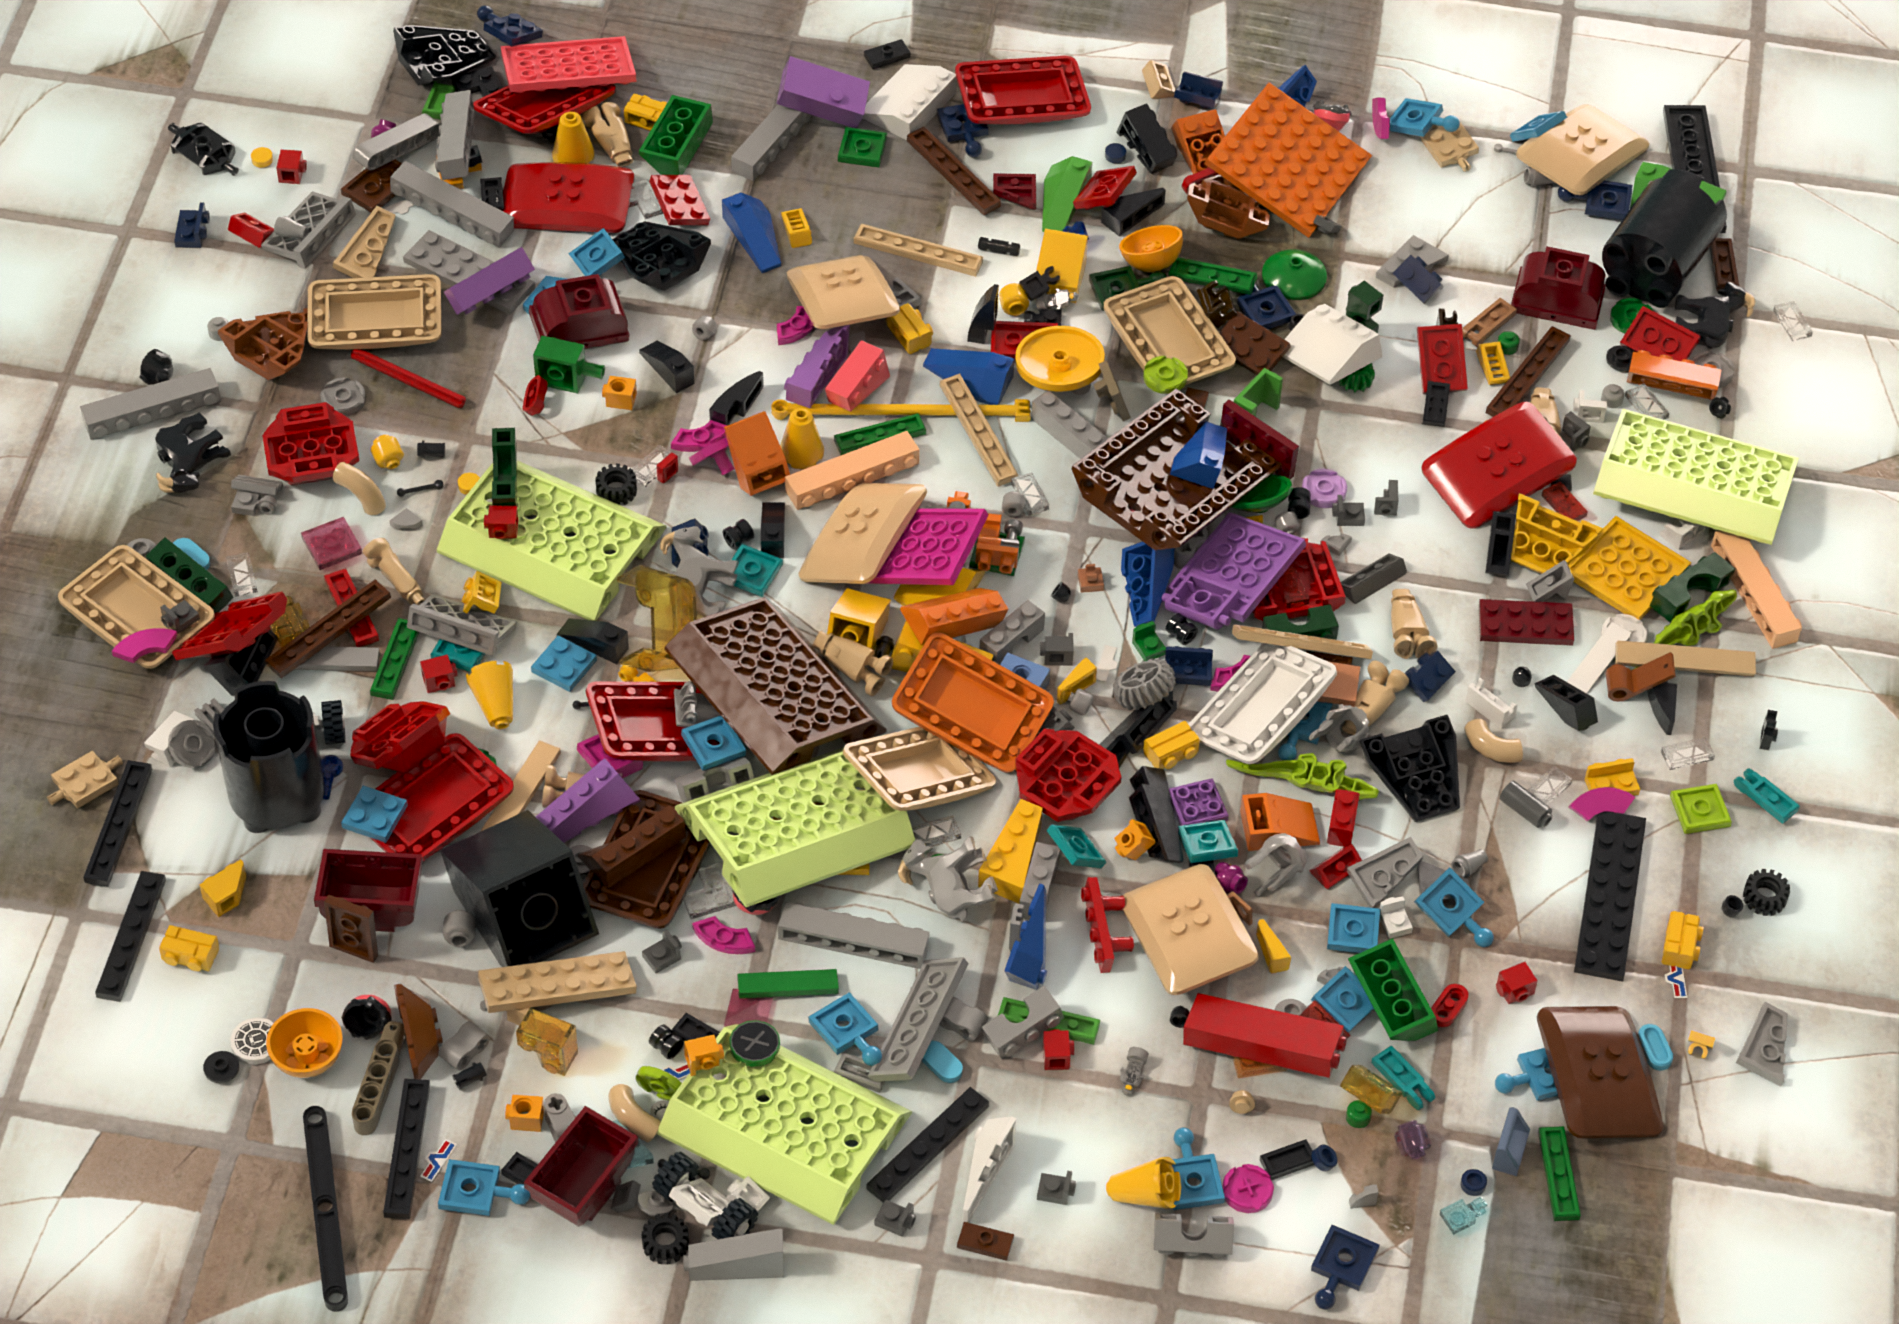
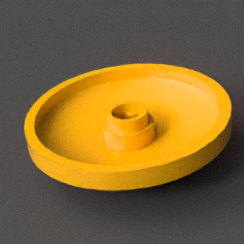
M1051 326L1036 330L1027 335L1020 342L1016 350V368L1020 376L1037 388L1055 392L1072 391L1089 385L1100 376L1102 372L1099 363L1105 361L1104 348L1101 342L1091 333L1071 326Z

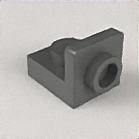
M1570 411L1564 417L1562 430L1567 436L1572 437L1570 449L1574 452L1579 447H1584L1588 443L1591 426Z
M1389 480L1388 489L1383 490V497L1375 498V515L1397 516L1399 501L1398 480Z
M1337 495V502L1332 504V516L1336 517L1337 526H1364V503H1343L1342 495Z
M185 600L171 609L165 604L160 607L162 623L166 628L177 631V634L200 619L199 613Z
M1053 706L1039 732L1044 728L1054 729V731L1069 728L1072 731L1075 728L1070 723L1073 718L1064 709L1059 712Z
M668 930L662 932L663 939L642 951V957L655 973L681 960L680 949L682 945L677 936H672Z
M1067 1170L1066 1177L1041 1173L1037 1200L1067 1205L1069 1196H1074L1076 1181L1072 1180V1171Z
M885 1199L874 1220V1225L903 1237L906 1229H911L916 1219L914 1204L908 1203L905 1208Z

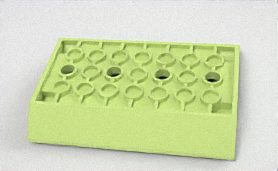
M1622 409L1604 456L1593 494L1605 499L1619 501L1626 505L1640 507L1647 511H1654L1672 518L1682 519L1693 524L1703 525L1714 530H1721L1739 537L1772 545L1799 458Z
M517 460V509L519 519L517 539L489 538L488 529H484V515H488L489 505H493L492 502L486 501L492 498V463L447 519L437 547V553L582 618L597 621L619 592L618 579L635 557L645 558L667 527L660 522ZM531 515L537 516L535 519L531 520L525 518L526 516ZM567 533H576V535L573 537L565 536V534ZM609 550H615V551H616L614 554H610V555L604 553L605 551H609Z
M844 747L811 758L806 763L773 775L768 773L675 806V810L685 820V824L697 841L708 839L722 858V875L745 907L909 849L915 841L907 811L896 810L887 804L843 755ZM856 787H860L866 790H857ZM816 801H817L818 803H821V804H824V805H816V804H814L813 802H816ZM775 816L781 820H773L771 817ZM732 831L733 833H737L739 835H730L728 834V832Z
M739 1024L724 1027L716 1037L717 1044H722L724 1059H719V1066L708 1070H697L695 1076H691L689 1073L671 1097L659 1125L657 1135L743 1179L749 1176L760 1188L834 1225L860 1189L863 1172L880 1148L888 1149L911 1116L912 1111L781 1045L779 1053H777L771 1063L759 1067L746 1066V1063L735 1060L730 1052L729 1039L732 1031ZM722 1073L726 1077L722 1080H717L713 1078V1075ZM766 1095L770 1098V1100H768L767 1102H760L756 1098L758 1096ZM809 1117L814 1122L812 1124H803L801 1119ZM855 1140L858 1142V1145L849 1147L845 1142Z

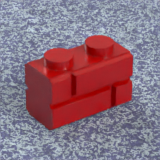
M1336 789L1327 838L1328 844L1342 847L1351 844L1360 793Z

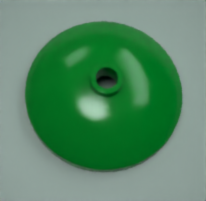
M1289 249L1277 252L1265 261L1262 268V280L1267 288L1277 285L1288 300H1305L1322 291L1327 280V270L1322 261L1313 254L1303 250Z
M1271 475L1231 507L1246 512H1267L1269 509L1279 505L1290 495L1293 489L1292 482L1285 476Z

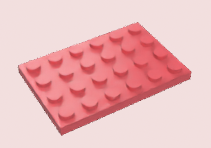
M625 36L521 44L512 47L510 45L501 46V56L510 92L523 93L530 90L545 91L546 89L554 88L564 90L568 87L586 88L591 85L608 86L609 84L616 83L626 85L636 82V72Z

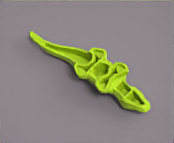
M1736 590L1715 591L1704 603L1695 605L1677 615L1669 625H1666L1656 635L1654 643L1667 645L1681 643L1686 646H1692L1698 643L1700 634L1704 632H1718L1722 627V623L1716 617L1726 611L1736 600Z
M1314 753L1300 754L1297 760L1275 761L1263 764H1246L1230 759L1226 760V765L1230 768L1265 778L1268 776L1276 779L1283 778L1300 788L1305 787L1329 793L1336 792V789L1360 793L1359 801L1377 798L1379 793L1376 787L1362 779L1346 776L1345 769L1347 766L1343 760H1331L1329 764L1318 762Z

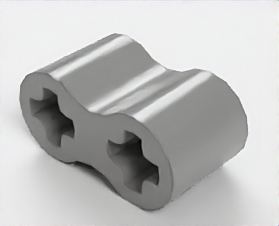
M1206 528L1202 529L1181 547L1175 548L1174 565L1178 569L1182 570L1207 540L1208 531Z
M952 997L939 1025L944 1029L955 1031L966 1040L974 1041L982 1031V1026L988 1022V1017L980 1009L967 1006L958 998Z
M468 1021L460 1027L453 1037L442 1044L438 1055L460 1071L469 1064L475 1055L481 1053L490 1041V1036L471 1021Z

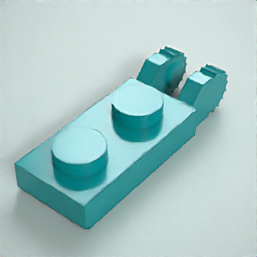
M1750 768L1743 772L1745 780L1740 776L1733 780L1735 787L1740 792L1750 797L1782 824L1799 811L1800 806L1764 776H1760Z
M1389 1046L1372 1058L1371 1063L1404 1098H1407L1409 1104L1417 1111L1422 1109L1424 1104L1422 1099L1414 1092L1416 1089L1419 1090L1420 1095L1429 1102L1435 1100V1093L1424 1082V1078L1393 1046Z

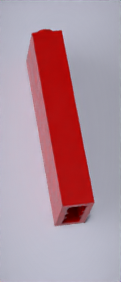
M1197 993L1184 1025L1183 1045L1330 1078L1333 1068L1337 1069L1339 1066V1052H1344L1347 1037L1343 1036V1025Z

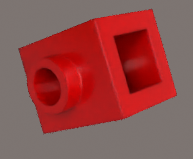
M280 150L276 167L278 182L300 184L302 173H306L307 161L303 160L302 151Z
M489 505V513L484 515V529H488L489 538L517 539L519 523L517 506Z
M448 654L420 661L421 673L427 693L455 687L454 677H457L458 673L455 663H450Z
M1522 962L1499 972L1496 989L1498 994L1504 997L1508 1004L1516 1001L1522 1002L1535 994L1538 980L1527 963Z
M1053 1029L1043 1031L1044 1070H1069L1070 1055H1074V1040H1069V1030Z

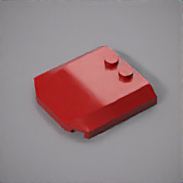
M1303 538L1305 539L1306 547L1253 610L1255 618L1263 621L1265 616L1286 613L1288 619L1307 616L1308 608L1331 604L1334 612L1345 604L1346 596L1325 541H1321V544L1309 543L1308 538Z
M281 591L232 602L228 605V611L216 612L214 620L209 625L203 627L192 639L190 637L184 641L180 649L173 650V656L176 660L193 657H215L239 652L243 648L251 646L256 642L255 638L258 635L268 632L271 629L270 625L285 613L287 603L285 594Z

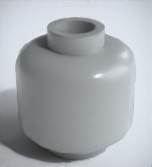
M456 910L445 916L443 936L449 944L454 947H464L474 940L476 922L471 913L464 910Z

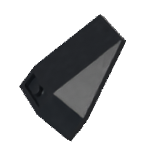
M417 25L394 27L393 30L398 59L418 85L433 84L452 79L494 60L496 57L475 30Z
M646 221L636 224L630 230L620 233L612 239L625 256L621 262L629 276L643 284L663 291L698 272L711 245V239L699 232Z
M1448 714L1426 720L1422 727L1388 737H1384L1381 733L1359 741L1367 763L1414 822L1460 808L1457 741Z

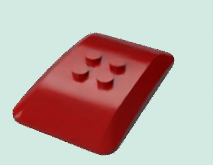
M1071 56L961 62L955 67V74L967 116L970 121L977 124L1051 122L1083 117L1091 112V103L1078 63Z
M609 84L608 86L591 85L586 88L568 87L564 90L554 88L546 89L545 91L530 90L523 93L510 92L509 86H506L476 100L473 103L475 111L521 133L535 134L558 126L560 117L564 113L576 112L579 115L585 113L616 92V87L614 84Z
M516 163L511 165L507 171L503 189V212L514 217V228L599 232L604 228L607 233H617L622 231L626 225L635 179L634 172L623 167L588 163Z
M1521 402L1449 443L1427 458L1421 468L1425 478L1462 524L1467 528L1475 529L1490 521L1493 511L1504 512L1518 504L1519 493L1529 497L1572 471L1576 466L1577 458L1532 403Z
M595 681L589 683L585 692L605 753L612 758L635 761H696L681 736L684 727L676 726L674 689L681 690L685 682ZM696 687V693H701ZM714 739L707 741L711 745L720 744Z
M459 733L449 734L445 737V742L408 771L405 773L398 771L375 788L381 792L407 800L408 806L387 843L371 839L384 852L422 854L424 861L462 835L503 802L514 790L513 781L463 735Z

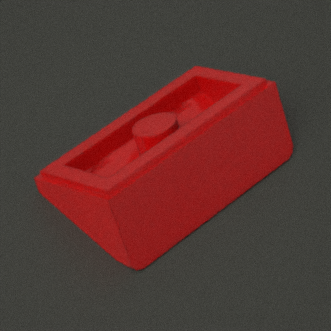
M245 212L232 215L228 225V231L258 248L262 247L261 244L274 232V228Z
M1353 844L1341 848L1309 871L1326 889H1329L1349 875L1347 873L1348 867L1362 861Z

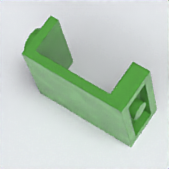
M1264 368L1234 399V403L1255 417L1257 407L1262 402L1278 410L1283 378Z

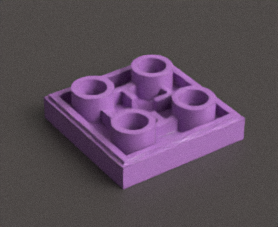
M1213 778L1169 788L1172 807L1180 826L1219 820L1228 821L1229 815Z

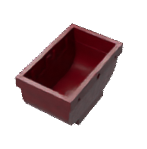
M1546 246L1545 252H1532L1524 258L1523 265L1520 266L1511 305L1517 309L1516 314L1596 330L1606 284H1604L1605 271L1598 264L1589 261L1590 255Z
M599 274L558 280L554 287L539 292L534 298L533 305H529V315L538 341L541 336L554 337L560 340L583 344L585 349L629 341L628 321L615 284L612 280L600 279Z
M323 849L314 896L315 907H319L320 914L326 918L324 901L327 896L341 897L348 902L359 906H366L374 912L376 931L395 932L396 927L407 926L414 921L423 865L422 854Z
M584 1106L524 1181V1188L530 1192L531 1198L580 1227L587 1220L592 1221L615 1192L616 1186L621 1184V1177L629 1167L635 1153V1147L639 1143L638 1136L589 1107Z

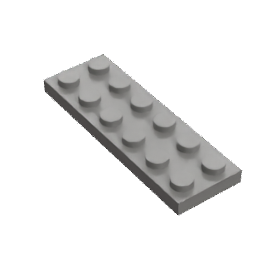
M430 230L403 256L404 263L426 274L436 275L440 278V281L450 286L458 284L494 263V261ZM527 279L519 283L517 280L511 283L513 288L501 294L500 290L494 293L495 298L487 302V304L510 315L535 289V282Z
M964 957L924 961L881 1048L882 1060L880 1063L872 1066L868 1074L872 1081L913 1079L969 964Z

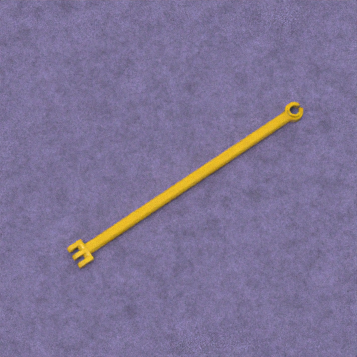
M782 399L775 400L771 405V413L778 420L785 419L792 411L799 408L809 410L812 415H914L919 413V415L957 416L950 404H859L851 412L834 404H813L811 408H807L796 403H788ZM1015 399L1014 405H978L984 416H1015V422H1029L1031 420L1030 401L1028 399Z

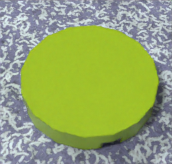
M1158 356L1146 363L1143 371V380L1152 391L1169 394L1175 389L1180 391L1185 386L1188 370L1185 364L1178 358L1172 357L1171 359L1166 358V356Z
M651 1066L640 1067L635 1078L638 1085L646 1092L653 1090L657 1092L656 1096L667 1101H670L682 1084L668 1072Z

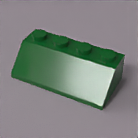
M672 95L639 149V155L661 175H683L713 124L711 104Z
M1393 938L1348 958L1390 1040L1417 1041L1438 1031L1436 1017Z

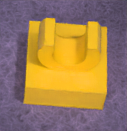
M1691 1030L1688 1041L1693 1043L1689 1046L1688 1054L1692 1055L1695 1047H1701L1703 1050L1701 1058L1705 1059L1708 1054L1707 1047L1713 1048L1715 1038Z

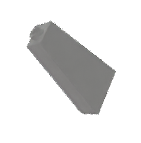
M783 1229L767 1230L688 1245V1255H683L684 1271H689L690 1281L784 1277Z

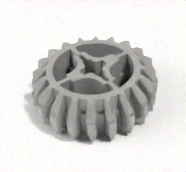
M1152 658L1148 661L1142 660L1141 663H1135L1134 666L1127 667V670L1121 672L1120 676L1115 679L1113 684L1114 696L1119 704L1128 710H1139L1142 707L1147 708L1149 705L1162 701V698L1169 695L1168 692L1174 689L1173 687L1176 684L1175 673L1166 660H1161L1160 658L1155 660Z

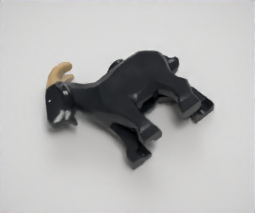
M1731 282L1726 283L1724 289L1718 290V294L1725 297L1709 296L1699 299H1688L1683 295H1676L1675 310H1687L1699 317L1698 323H1687L1683 318L1676 316L1675 323L1700 335L1701 339L1698 344L1709 349L1720 347L1726 342L1728 332L1731 333L1733 329V319L1729 318L1734 310L1744 306L1747 309V317H1750L1753 313V307L1756 303L1753 295Z
M200 412L193 416L182 418L175 426L160 428L156 434L155 440L159 459L162 463L165 464L167 462L173 467L169 478L162 477L159 472L156 473V478L159 481L158 487L165 493H181L197 489L199 487L197 479L200 474L198 472L191 474L192 472L199 470L216 458L231 456L230 450L224 446L219 447L217 445L208 449L212 445L219 444L218 441L223 439V436L216 429L196 441L191 439L189 434L192 431L204 429V425L207 424L206 418Z

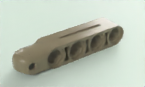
M390 1021L384 1026L381 1038L376 1043L352 1109L354 1129L360 1135L372 1134L380 1120L399 1066V1055L406 1037L404 1025L401 1022Z

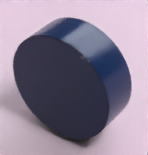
M1119 143L1109 144L1105 148L1106 160L1115 164L1123 162L1126 158V148Z
M1322 1144L1312 1151V1161L1319 1170L1327 1172L1337 1165V1155L1328 1145Z
M1467 1170L1462 1175L1461 1188L1468 1195H1481L1486 1189L1487 1177L1480 1170Z

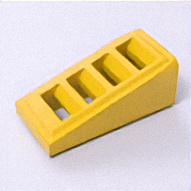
M802 208L781 212L791 247L797 248L811 245V230Z
M1500 341L1479 344L1476 354L1488 384L1506 383L1510 379V374ZM1491 361H1497V363L1489 364ZM1498 367H1499V369H1500V370L1491 371V368H1498ZM1502 374V376H1503V377L1493 378V375Z
M1085 657L1059 685L1057 689V703L1059 705L1068 701L1071 692L1075 693L1077 689L1085 690L1096 683L1097 667L1088 658Z
M1260 919L1257 924L1256 936L1269 972L1272 974L1289 970L1291 956L1265 920Z

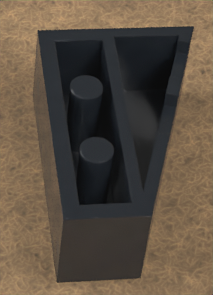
M270 629L265 634L258 635L255 638L256 642L251 646L243 648L239 652L212 657L203 667L231 696H235L237 688L249 683L258 682L266 666L265 660L270 657L279 638Z

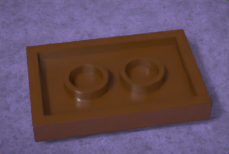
M395 159L374 170L365 168L341 188V195L351 198L352 202L370 213L376 206L382 208L396 196L391 192L390 177L402 163Z
M1236 311L1237 315L1232 317L1219 332L1235 355V362L1255 375H1258L1264 368L1272 371L1291 347L1290 343Z
M328 895L324 901L329 947L374 963L378 957L374 912L366 906H359L348 902L344 898Z

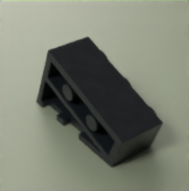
M1147 103L1125 112L1116 133L1119 136H1125L1129 141L1127 146L1130 149L1135 148L1139 153L1137 158L1146 169L1153 174L1172 166L1178 156L1177 150L1169 142L1165 129L1157 121L1155 112L1150 109Z

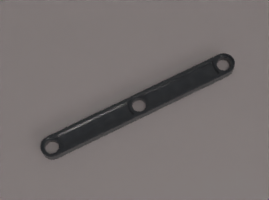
M310 1106L303 1113V1123L325 1306L330 1311L338 1312L347 1306L348 1292L326 1112L322 1107ZM314 1114L322 1116L321 1121L318 1123H311L308 1119ZM324 1202H329L333 1205L326 1212L320 1211L318 1207ZM334 1293L343 1295V1299L338 1303H332L328 1300Z

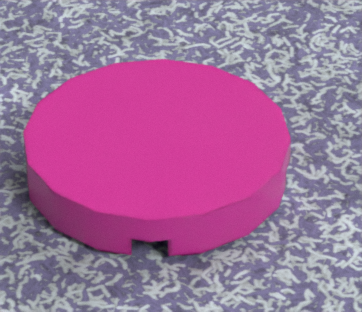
M1244 1164L1242 1167L1230 1169L1225 1175L1222 1185L1225 1201L1230 1207L1243 1213H1256L1266 1208L1272 1200L1274 1185L1267 1171L1251 1164Z

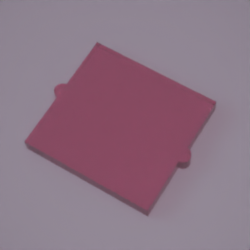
M733 988L724 1027L754 1020L767 1023L773 997L739 999L738 989Z

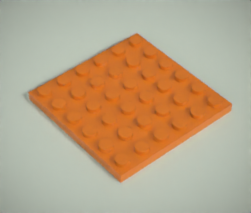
M1269 82L1206 159L1204 164L1309 238L1318 227L1317 224L1313 223L1316 216H1326L1368 163L1372 155Z

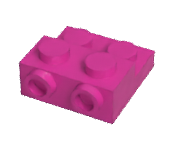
M599 734L577 743V751L591 768L605 758L622 778L643 769V761L616 759L608 756L603 749Z

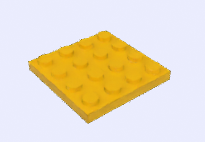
M1615 516L1603 528V531L1568 566L1574 577V583L1623 614L1632 615L1641 620L1652 609L1650 604L1655 588L1668 583L1674 575L1679 576L1688 566H1691L1692 562Z

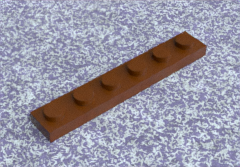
M924 126L907 135V142L981 214L986 215L1001 207V200Z
M1551 326L1489 403L1485 413L1494 417L1510 407L1521 403L1570 342L1571 335Z
M376 579L268 657L265 660L266 665L282 679L391 598L390 592Z

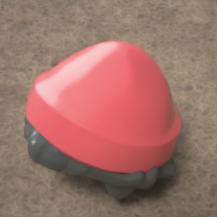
M1320 100L1313 105L1314 114L1337 131H1340L1349 122V117L1352 114L1347 104L1343 107L1340 105H1325L1324 100Z

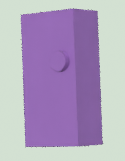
M790 56L783 69L776 104L857 128L864 116L870 81Z

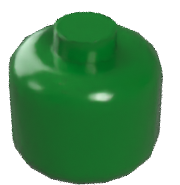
M1512 331L1502 332L1497 342L1500 341L1503 354L1512 355L1516 353L1520 343L1519 336Z
M1356 1100L1348 1105L1346 1121L1350 1126L1364 1128L1370 1123L1372 1109L1367 1102Z

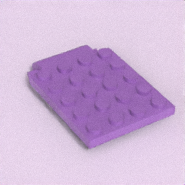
M1229 512L1167 586L1168 593L1162 595V601L1165 602L1166 610L1175 614L1180 613L1188 619L1217 630L1221 629L1224 625L1228 626L1231 618L1244 623L1306 547L1305 539Z

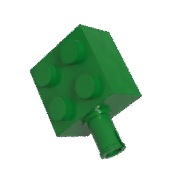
M541 336L533 354L535 376L539 375L547 380V387L578 394L586 376L602 380L605 374V365L587 362L584 345L576 342Z

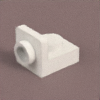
M1580 390L1578 398H1574L1573 411H1577V416L1583 421L1604 423L1607 401L1585 400L1584 390Z
M1403 896L1391 897L1380 903V921L1389 939L1410 934L1413 930L1404 909L1405 899Z
M749 1176L741 1181L736 1179L727 1188L729 1194L726 1198L728 1200L734 1201L736 1198H742L755 1208L757 1212L770 1199Z

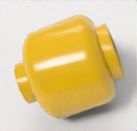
M1011 283L1000 290L999 300L1006 314L1019 316L1029 307V298L1020 284Z
M387 434L377 437L370 449L378 467L388 468L389 470L398 467L404 456L397 438Z

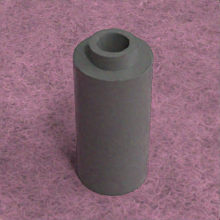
M1511 781L1503 789L1499 799L1535 827H1545L1550 823L1553 818L1551 814L1552 808L1516 781Z

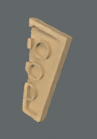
M376 206L333 262V268L352 278L375 277L396 215Z

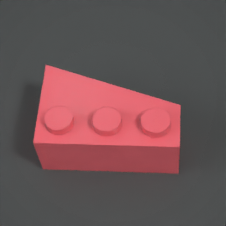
M861 340L826 386L825 391L828 402L851 412L890 377L884 350Z

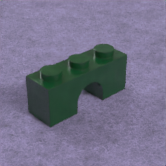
M1365 280L1358 285H1354L1348 292L1346 316L1378 333L1379 324L1371 317L1382 309L1384 295Z
M1331 604L1308 608L1307 621L1304 625L1291 623L1286 613L1263 617L1262 629L1337 640L1339 628Z

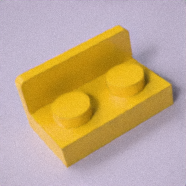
M476 571L472 578L468 577L463 588L466 592L461 601L464 603L463 612L468 614L474 604L479 609L494 614L499 607L502 582L479 571Z
M1633 758L1617 759L1612 762L1589 765L1584 779L1588 790L1612 787L1624 790L1633 796L1639 795L1640 787L1633 772L1635 764Z

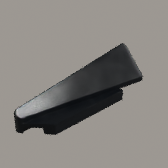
M1173 690L1168 692L1169 695L1163 697L1162 701L1149 705L1147 708L1142 707L1139 710H1134L1099 744L1116 755L1119 768L1129 752L1131 754L1138 753L1144 746V740L1153 736L1176 711L1177 701L1173 700Z
M1142 766L1129 779L1135 790L1129 797V801L1136 821L1146 824L1156 841L1147 850L1149 857L1162 859L1166 862L1180 864L1184 859L1166 773L1160 768Z

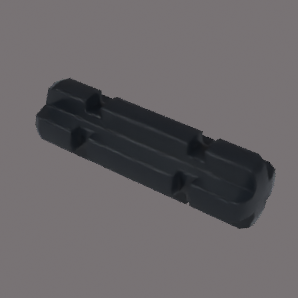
M980 237L978 249L985 251L990 249V252L1007 254L1008 252L1010 253L1009 255L1018 256L1020 244L1014 242L1009 244L1008 241L989 240V238Z

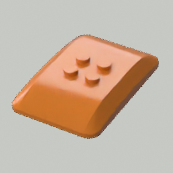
M940 632L929 636L892 698V707L898 714L965 753L1005 773L1016 770V757L1034 740L1054 704V699L1048 691Z

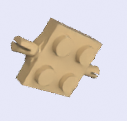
M1461 122L1459 128L1454 132L1446 131L1443 126L1432 125L1433 130L1427 132L1424 137L1421 136V141L1441 168L1450 164H1459L1463 171L1466 172V169L1468 171L1471 168L1466 159L1479 153V147Z
M91 751L51 774V777L59 790L47 796L49 803L54 805L65 798L71 801L78 809L116 787L119 783L111 771L123 765L122 759L117 755L110 761L104 762Z

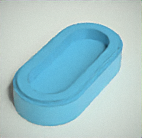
M180 538L173 542V544L203 568L209 569L210 559L208 554L192 540Z
M1654 1024L1643 1025L1639 1029L1638 1036L1647 1063L1655 1070L1663 1071L1668 1069L1672 1064L1673 1053L1663 1031Z
M931 1041L922 1062L942 1081L946 1083L958 1081L962 1076V1063L942 1043Z

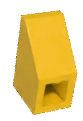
M240 859L234 864H229L224 870L206 878L199 884L203 900L218 917L240 904L246 880L244 862Z

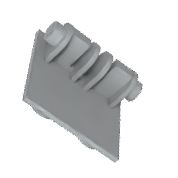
M685 682L681 690L674 689L676 726L687 728L721 716L703 694L696 693V686L693 682Z

